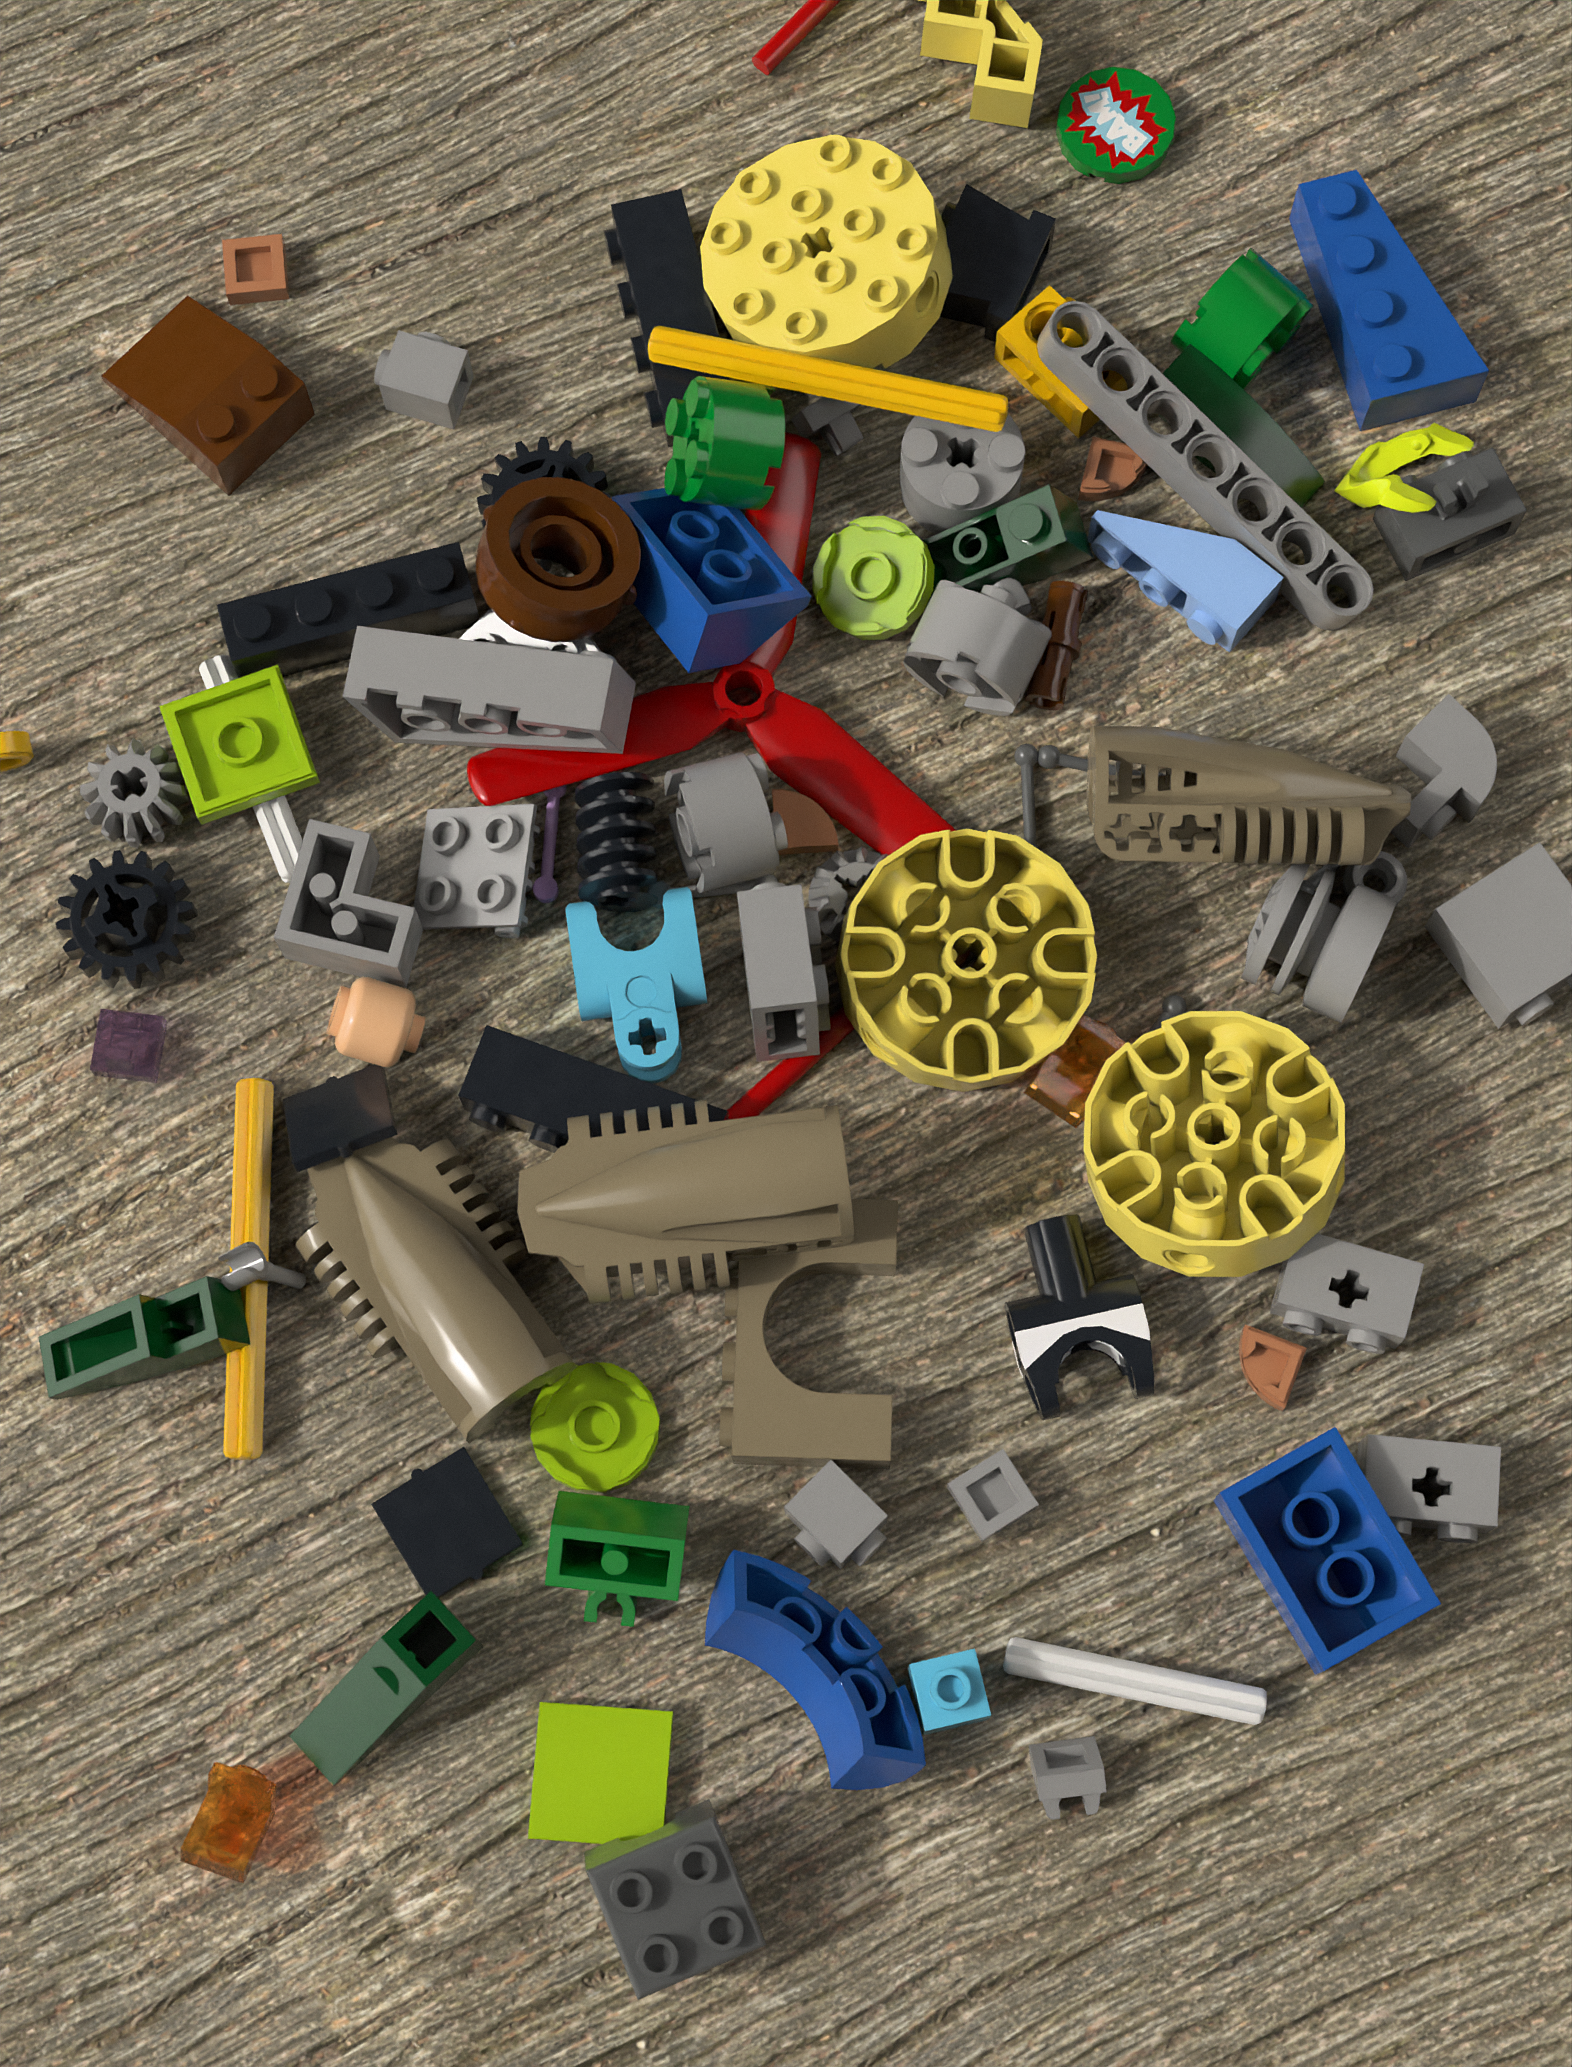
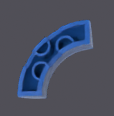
M733 1550L721 1568L711 1594L706 1619L705 1646L722 1649L752 1662L777 1680L795 1698L810 1719L821 1741L829 1768L831 1789L865 1790L883 1788L903 1782L921 1771L926 1766L924 1744L918 1717L909 1692L905 1685L897 1687L891 1673L878 1655L883 1646L866 1625L847 1606L840 1612L822 1596L809 1589L808 1585L812 1580L804 1575L758 1555Z

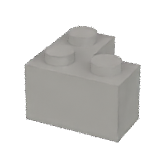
M309 819L275 931L274 940L285 959L359 977H369L407 988L423 927L414 907L368 897L380 858L371 833Z

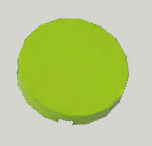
M863 516L849 522L850 526L844 528L838 535L833 533L822 545L813 566L812 590L817 604L821 606L823 614L835 628L861 640H884L907 630L924 612L933 592L935 566L927 545L906 524L886 516Z
M585 1363L580 1366L576 1365L577 1368L553 1385L549 1386L546 1384L542 1387L531 1410L530 1437L539 1463L556 1482L577 1492L607 1493L629 1485L648 1468L659 1445L660 1417L651 1392L634 1373L612 1363Z

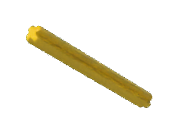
M656 326L653 328L648 342L649 359L655 363L993 432L1001 431L1008 414V398L1001 394L801 355L705 334Z
M246 1078L239 1080L236 1084L230 1250L246 1242H254L262 1250L268 1262L274 1086L272 1082L262 1078ZM260 1279L240 1288L250 1345L227 1353L223 1453L225 1457L235 1460L260 1458L263 1452L268 1281Z

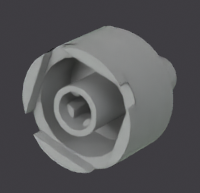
M1007 414L1004 427L998 432L915 416L911 420L901 443L900 487L903 503L917 523L928 531L938 534L1018 498L1024 466L1025 445L1021 432L1014 420Z
M941 580L907 646L903 663L906 670L915 679L937 694L944 697L949 687L968 696L964 704L965 707L985 714L1008 716L1013 713L1017 703L1022 699L1052 636V632L1040 622L1029 619L1016 611V598L1001 588L984 585L981 592L978 593L965 589L954 582Z
M738 752L666 772L664 778L665 797L677 794L679 808L676 809V812L668 814L672 834L688 879L699 878L695 889L699 894L775 873L776 867L780 864L778 851L787 849L788 840L779 812L769 813L763 793L764 790L769 788L768 775L759 753L746 756L743 752Z

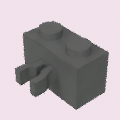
M1492 447L1474 456L1470 451L1458 453L1444 461L1438 467L1437 472L1417 479L1416 475L1402 477L1403 483L1434 498L1437 501L1436 505L1429 511L1415 513L1398 511L1378 505L1373 521L1404 580L1408 581L1514 535L1527 509Z

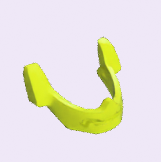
M1432 423L1428 428L1405 432L1386 442L1379 441L1365 449L1347 471L1334 492L1362 508L1382 505L1394 510L1411 513L1429 511L1437 503L1434 498L1403 483L1398 475H1387L1397 468L1429 454L1454 456L1464 451H1470L1474 446V442L1467 436L1451 431L1436 423Z

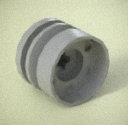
M1292 864L1282 877L1272 885L1248 937L1245 969L1241 979L1255 985L1266 960L1269 959L1282 966L1270 992L1280 995L1296 972L1308 977V981L1303 995L1302 1006L1341 1023L1373 959L1397 900L1358 883L1340 907L1329 902L1335 872L1328 869L1325 870L1313 895L1299 889L1310 864Z

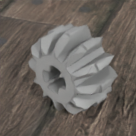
M132 738L127 754L123 755L120 754L114 745L107 744L105 751L110 761L106 765L99 762H88L87 770L95 781L80 785L81 796L85 801L91 803L85 809L87 819L92 825L102 824L101 833L110 842H114L124 834L129 846L138 849L144 832H149L156 842H163L165 835L160 825L164 821L172 825H182L183 816L175 806L190 800L187 787L179 784L183 780L179 763L168 762L169 755L167 751L158 744L146 753L141 741ZM144 788L146 790L141 797L131 794L125 798V794L129 790L135 793H140Z

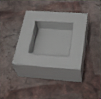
M1004 1449L947 1483L948 1490L981 1542L989 1539L1039 1506Z

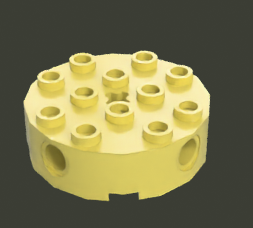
M829 135L784 145L750 167L742 170L736 176L734 183L714 205L700 246L704 289L732 340L872 369L881 363L884 369L913 351L939 319L953 278L946 228L933 196L913 165L876 141L840 135Z
M949 829L919 835L878 862L844 916L835 970L845 1015L875 1057L915 1083L960 1092L1012 1083L1052 1056L1065 1043L1091 1003L1096 976L1094 972L1097 952L1093 938L1095 931L1089 905L1059 862L1017 835L992 830L982 832L972 829L952 832ZM970 950L976 955L977 959L972 967L969 966L962 970L954 961L958 954L963 955Z
M1189 1011L1162 1021V1028L1143 1034L1132 1045L1129 1042L1124 1044L1105 1061L1085 1102L1084 1156L1088 1183L1106 1225L1131 1249L1145 1260L1188 1277H1242L1288 1260L1325 1227L1345 1183V1103L1333 1077L1330 1079L1325 1066L1310 1054V1047L1288 1028L1242 1011Z

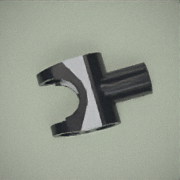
M1078 1214L1056 1216L1026 1226L1023 1230L1040 1295L1005 1302V1311L1017 1365L1041 1420L1060 1417V1407L1055 1384L1059 1383L1058 1369L1060 1364L1069 1355L1080 1350H1095L1108 1355L1117 1364L1122 1376L1127 1375L1135 1399L1153 1396L1154 1370L1150 1331L1134 1275L1128 1274L1096 1281L1081 1218Z

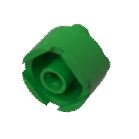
M1250 248L1246 256L1242 254L1198 302L1200 307L1195 313V316L1198 318L1192 324L1185 319L1170 343L1181 353L1189 344L1193 345L1220 367L1241 388L1246 390L1262 371L1261 366L1274 351L1278 354L1294 337L1301 327L1299 324L1314 305L1307 300V295L1253 248Z
M698 376L690 382L683 399L672 398L669 402L665 419L667 434L674 436L672 458L667 464L664 477V487L667 495L679 496L682 501L755 511L762 509L768 503L775 488L774 486L764 485L769 467L781 468L784 453V407L781 399L770 398V395L776 389L768 385Z

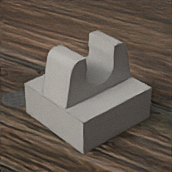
M823 397L802 409L791 419L799 434L804 438H809L820 432L835 456L863 440L862 433L851 414L861 404Z
M1095 1736L1028 1745L1031 1771L1039 1801H1042L1048 1818L1052 1820L1060 1819L1059 1802L1061 1798L1082 1796L1087 1815L1097 1813L1100 1795L1107 1791L1104 1766Z

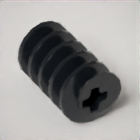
M641 772L608 773L588 779L576 788L575 802L581 809L577 811L575 824L582 831L577 836L576 848L583 855L578 859L577 873L584 879L579 883L578 897L582 902L587 901L593 904L594 908L614 912H638L649 909L656 905L658 901L657 896L640 892L641 887L655 884L658 880L655 871L639 868V864L652 861L657 856L654 847L638 844V840L654 836L656 832V826L653 823L637 820L638 816L647 815L655 809V802L652 799L636 796V793L647 791L653 787L654 780L650 775Z

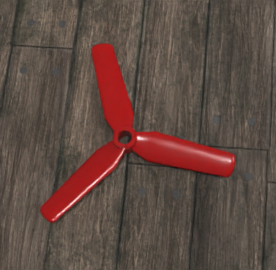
M785 432L781 468L769 467L764 483L766 486L775 487L771 498L758 511L746 509L745 517L802 584L821 451L809 439ZM797 615L741 663L724 666L715 677L714 682L665 686L634 697L623 754L494 748L472 756L467 763V777L474 795L485 806H493L687 751L722 729L728 728L737 732H745L772 773L800 794L816 802L829 816L881 855L887 854L889 856L919 835L949 829L950 832L957 831L822 709L775 689L773 677L793 644ZM745 687L753 690L759 699L751 705L740 706L730 701L727 695L736 688Z

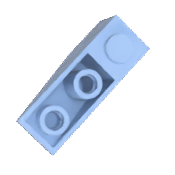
M1099 510L1091 517L1088 541L1091 543V549L1098 559L1112 569H1119L1121 567L1139 581L1138 584L1141 591L1152 602L1161 607L1171 606L1187 619L1186 622L1189 629L1207 644L1214 645L1218 643L1230 653L1276 601L1284 577L1235 539Z

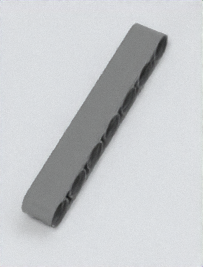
M1065 302L1055 309L1038 337L1037 350L1039 358L1044 365L1222 537L1237 540L1283 576L1279 592L1302 615L1318 628L1332 631L1341 629L1368 607L1373 597L1374 588L1366 570L1095 308L1085 302ZM1065 327L1076 331L1082 338L1083 347L1073 348L1064 344L1058 337L1057 329ZM1110 370L1122 375L1127 383L1128 390L1116 391L1108 387L1103 380L1102 371ZM1155 413L1165 417L1171 425L1172 434L1163 435L1154 431L1148 424L1147 414ZM1201 456L1211 461L1215 467L1216 477L1206 478L1198 474L1193 467L1192 457ZM1237 499H1246L1254 503L1259 509L1260 521L1254 522L1244 518L1238 511ZM1287 541L1299 546L1304 555V565L1293 564L1286 559L1281 547L1282 542ZM1328 584L1337 585L1345 591L1349 600L1348 608L1337 607L1330 601L1326 591Z

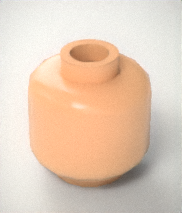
M360 977L352 983L350 988L340 986L332 1008L326 1034L335 1036L336 1049L342 1055L382 1067H391L399 1061L403 1051L416 1052L423 1033L426 1017L415 1014L416 999L413 992L409 989L369 977Z

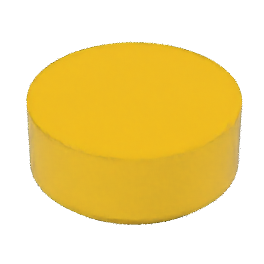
M24 731L0 732V772L16 769L28 764L34 757L29 733Z

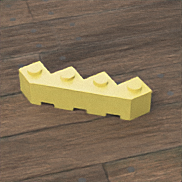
M917 0L927 2L920 56L977 65L969 119L1028 128L1043 39L1029 22L1024 24L1006 0Z

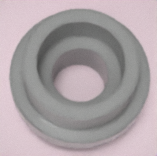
M1381 851L1376 860L1370 865L1347 866L1343 876V889L1347 897L1358 883L1364 885V877L1376 875L1385 884V889L1380 893L1396 899V905L1403 898L1407 889V875L1402 864L1391 854Z

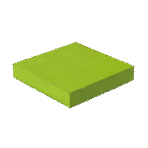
M278 664L159 706L196 816L201 825L320 783Z
M540 1702L528 1839L604 1844L618 1837L620 1841L635 1839L665 1826L674 1712Z

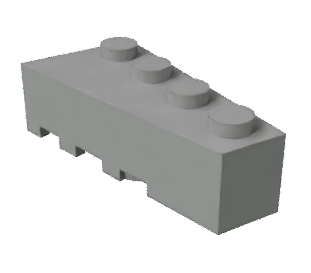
M357 626L343 698L395 743L623 754L636 682L623 670L613 656L603 652L583 651L579 654Z

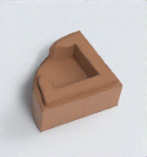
M1093 436L1078 500L1102 501L1117 497L1131 489L1141 479L1148 465L1126 443Z
M772 789L773 812L777 811L781 815L788 840L787 849L779 850V855L839 851L835 827L823 808L803 794L784 789Z
M1245 1324L1240 1336L1239 1357L1244 1376L1253 1391L1267 1404L1283 1411L1287 1405L1307 1348Z

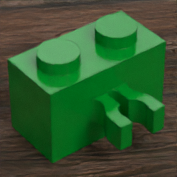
M558 1491L550 1529L545 1585L588 1590L584 1612V1621L597 1622L599 1604L606 1600L607 1593L617 1594L616 1601L623 1608L621 1626L634 1627L637 1596L678 1601L690 1506Z

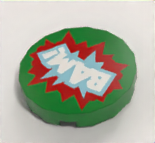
M1108 67L1091 71L1070 86L1060 102L1056 136L1061 153L1076 171L1089 177L1090 173L1096 177H1102L1104 182L1122 184L1142 179L1160 167L1172 145L1176 116L1169 95L1156 80L1135 69Z

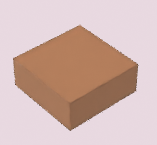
M282 234L222 240L226 296L230 305L289 299L286 248Z

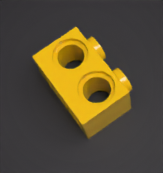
M1049 285L997 331L994 358L1079 439L1100 418L1044 365L1039 358L1037 350L1038 340L1033 337L1042 332L1057 307L1065 302L1076 301L1071 297L1063 298ZM1065 327L1057 329L1058 337L1064 344L1073 348L1083 347L1082 338L1076 331ZM1102 371L1103 380L1108 387L1116 391L1128 390L1127 383L1122 375L1115 371Z

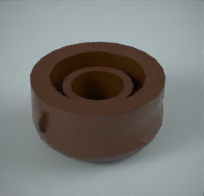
M541 477L524 481L507 490L494 505L484 509L483 517L486 525L480 538L476 555L478 585L488 606L499 619L514 630L543 641L574 642L589 638L601 631L618 615L623 605H632L636 601L637 590L633 582L639 571L641 558L638 534L630 518L620 506L600 490L583 482L562 477ZM535 559H549L560 563L571 571L574 576L558 577L542 569Z

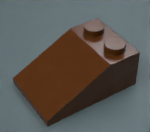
M188 295L101 375L103 381L228 496L315 415L306 385L262 344Z

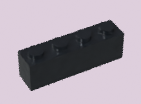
M682 189L612 204L614 228L603 230L611 266L622 264L627 281L617 284L624 319L636 317L640 336L630 338L638 374L650 373L654 389L644 392L650 424L652 428L663 426L668 447L673 446L674 436L667 434L665 428L666 412L671 399H683L690 382L698 376L730 380L729 377L655 363L649 359L648 342L651 332L656 326H665L719 337L710 298L703 286L702 267Z
M459 542L217 604L230 660L238 678L277 664L284 677L349 660L357 626L441 636L470 628L480 619Z
M488 1025L485 1027L458 1094L464 1110L471 1112L469 1116L471 1122L498 1133H504L507 1126L530 1133L528 1139L530 1143L552 1153H555L561 1146L566 1145L569 1140L567 1118L589 1115L592 1137L602 1136L601 1113L612 1112L616 1134L626 1133L624 1110L636 1109L639 1131L650 1130L648 1107L660 1106L663 1128L673 1127L671 1104L683 1103L686 1125L697 1124L695 1101H699ZM707 1104L709 1122L729 1120L727 1110Z

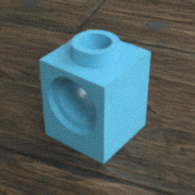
M975 1648L909 1664L907 1671L923 1735L986 1721L991 1717Z

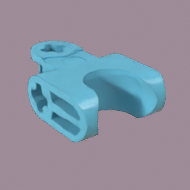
M688 887L669 889L663 895L664 925L660 935L653 944L637 951H624L608 943L600 933L597 913L594 905L590 902L569 903L565 909L581 1021L612 1017L615 1041L624 1071L631 1077L651 1084L667 1080L676 1072L681 1062L682 1045L676 1008L708 1004L692 892ZM648 1035L655 1036L656 1053L644 1055L642 1037Z

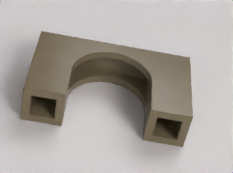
M851 1199L854 1241L847 1245L823 1250L739 1260L738 1278L729 1277L730 1286H725V1317H737L736 1342H723L722 1381L734 1382L733 1407H721L719 1446L732 1447L731 1457L733 1464L824 1467L832 1460L839 1468L890 1470L893 1395L825 1393L803 1388L786 1378L775 1366L766 1349L764 1331L769 1312L776 1300L789 1287L805 1278L824 1274L895 1276L898 1200Z

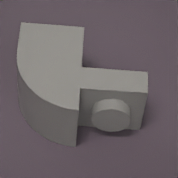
M1450 694L1405 736L1396 757L1427 786L1411 801L1410 815L1394 827L1391 833L1409 848L1422 834L1433 840L1453 820L1457 813L1470 823L1478 813L1494 784L1497 772V756L1492 739L1484 726Z

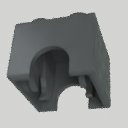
M710 1799L675 1813L676 1817L671 1822L651 1833L627 1841H620L618 1837L584 1852L586 1873L638 2000L766 1945L760 1923Z

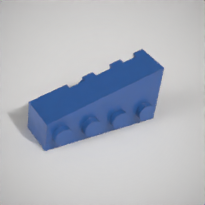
M1353 170L1298 184L1289 220L1359 430L1364 431L1476 402L1489 369L1359 172Z

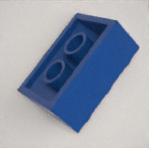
M665 488L612 496V500L630 518L638 534L641 558L640 568L633 582L637 590L634 605L688 673L741 663L808 606L811 595L738 508L684 502L679 496L667 495Z
M1336 1427L1224 1489L1213 1500L1315 1675L1329 1669L1441 1604Z

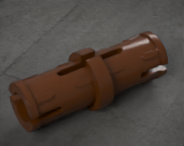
M1061 580L1053 581L1049 586L1047 607L1042 624L1049 628L1052 636L1033 673L1025 695V701L1030 702L1031 706L1053 711L1064 708L1069 673L1073 660L1079 658L1082 642L1078 639L1079 627L1089 592L1087 589L1084 590V586Z

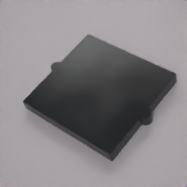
M374 1064L340 1078L330 1077L324 1084L283 1099L292 1163L297 1173L340 1156L348 1158L358 1149L398 1135L384 1068Z
M465 1447L460 1448L425 1471L414 1469L411 1473L412 1479L371 1504L425 1595L432 1591L440 1598L470 1578L476 1581L481 1580L484 1577L483 1570L524 1545Z

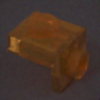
M1083 1014L1065 1043L1044 1058L1023 1093L1077 1128L1085 1120V1102L1105 1061L1126 1042L1120 1039L1117 1033L1106 1023L1093 1020Z
M214 1762L208 1774V1792L180 1849V1861L244 1884L275 1815L276 1784L252 1767L246 1765L230 1767Z

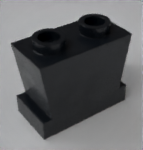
M966 184L957 205L948 202L941 214L946 228L953 278L940 317L985 327L984 338L996 343L997 331L1026 305L1052 248L1056 218L1033 210L1028 220Z

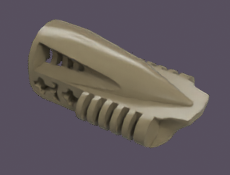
M1092 726L1090 732L1086 805L1096 844L1102 853L1111 859L1162 862L1370 865L1378 857L1383 843L1391 830L1410 815L1411 793L1400 785L1376 783L1284 749L1161 727ZM1109 760L1116 761L1115 775H1109ZM1133 763L1141 764V775H1132ZM1159 767L1166 768V775L1158 776ZM1111 792H1118V795H1111ZM1150 813H1151V817H1152V819H1153L1152 822H1151V820H1150V818H1149V814H1150ZM1115 838H1127V843H1116ZM1151 838H1159L1160 845H1150ZM1179 839H1191V844H1181Z
M707 1100L695 1101L697 1124L686 1125L683 1103L671 1104L673 1127L663 1128L660 1106L647 1108L650 1130L639 1131L636 1109L624 1110L626 1133L616 1134L612 1112L601 1113L602 1136L592 1137L589 1115L567 1118L569 1135L567 1144L558 1148L551 1159L519 1171L517 1213L529 1254L558 1257L575 1280L588 1293L590 1304L612 1301L609 1277L619 1276L622 1298L625 1300L635 1298L633 1274L643 1273L646 1295L648 1297L659 1295L657 1271L667 1270L670 1293L683 1292L680 1268L691 1267L694 1290L707 1289L704 1265L715 1264L718 1287L730 1286L727 1262L823 1250L847 1245L854 1241L851 1193L838 1105L709 1122Z
M390 1137L358 1149L348 1158L340 1156L308 1168L307 1170L318 1199L315 1216L319 1222L296 1242V1248L307 1264L321 1261L314 1269V1274L321 1283L335 1279L327 1288V1293L335 1302L348 1298L340 1307V1311L345 1319L350 1321L362 1316L353 1326V1330L359 1339H366L377 1334L367 1344L366 1349L373 1358H379L401 1346L468 1443H471L496 1424L493 1420L502 1415L504 1409L535 1388L537 1390L546 1383L551 1386L577 1368L509 1271L528 1253L527 1246L521 1239L504 1245L514 1235V1228L507 1220L494 1224L502 1213L495 1202L492 1201L480 1206L486 1200L489 1193L481 1183L467 1187L474 1180L475 1173L467 1164L456 1167L462 1160V1155L450 1139L440 1140L420 1152L414 1145L399 1143Z

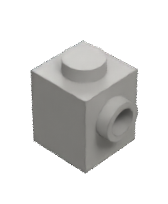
M398 330L391 351L384 349L379 356L374 382L376 385H379L386 410L454 430L474 376L468 350L452 346L446 339L434 333L420 332L418 335Z
M832 1460L784 1506L785 1515L801 1530L794 1540L821 1567L829 1559L840 1570L851 1559L860 1567L887 1540V1537L880 1530L887 1523L888 1515Z

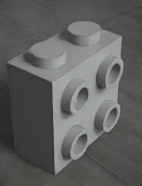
M1540 842L1437 907L1425 925L1429 934L1498 1029L1515 1018L1518 1019L1522 1026L1530 1023L1554 1005L1549 996L1568 984L1572 988V885Z
M767 882L756 885L748 891L737 892L741 939L756 1061L819 1055V1031L830 1030L828 984L825 964L822 965L821 934L817 907H804L801 884L786 886L779 882Z

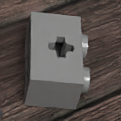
M1317 1233L1293 1256L1283 1261L1270 1313L1284 1317L1283 1326L1290 1330L1318 1336L1321 1335L1322 1328L1347 1335L1346 1344L1365 1352L1383 1354L1386 1347L1396 1349L1406 1338L1424 1264ZM1341 1282L1351 1285L1350 1295L1356 1298L1348 1308L1338 1305L1340 1300L1339 1294L1334 1292Z
M1372 1434L1366 1435L1358 1443L1357 1464L1401 1537L1411 1536L1412 1527L1438 1529L1437 1539L1441 1541L1477 1543L1478 1533L1486 1534L1498 1527L1501 1447ZM1425 1476L1429 1477L1428 1483L1430 1488L1441 1490V1496L1429 1503L1428 1506L1425 1505L1423 1494L1412 1492V1486L1421 1481Z

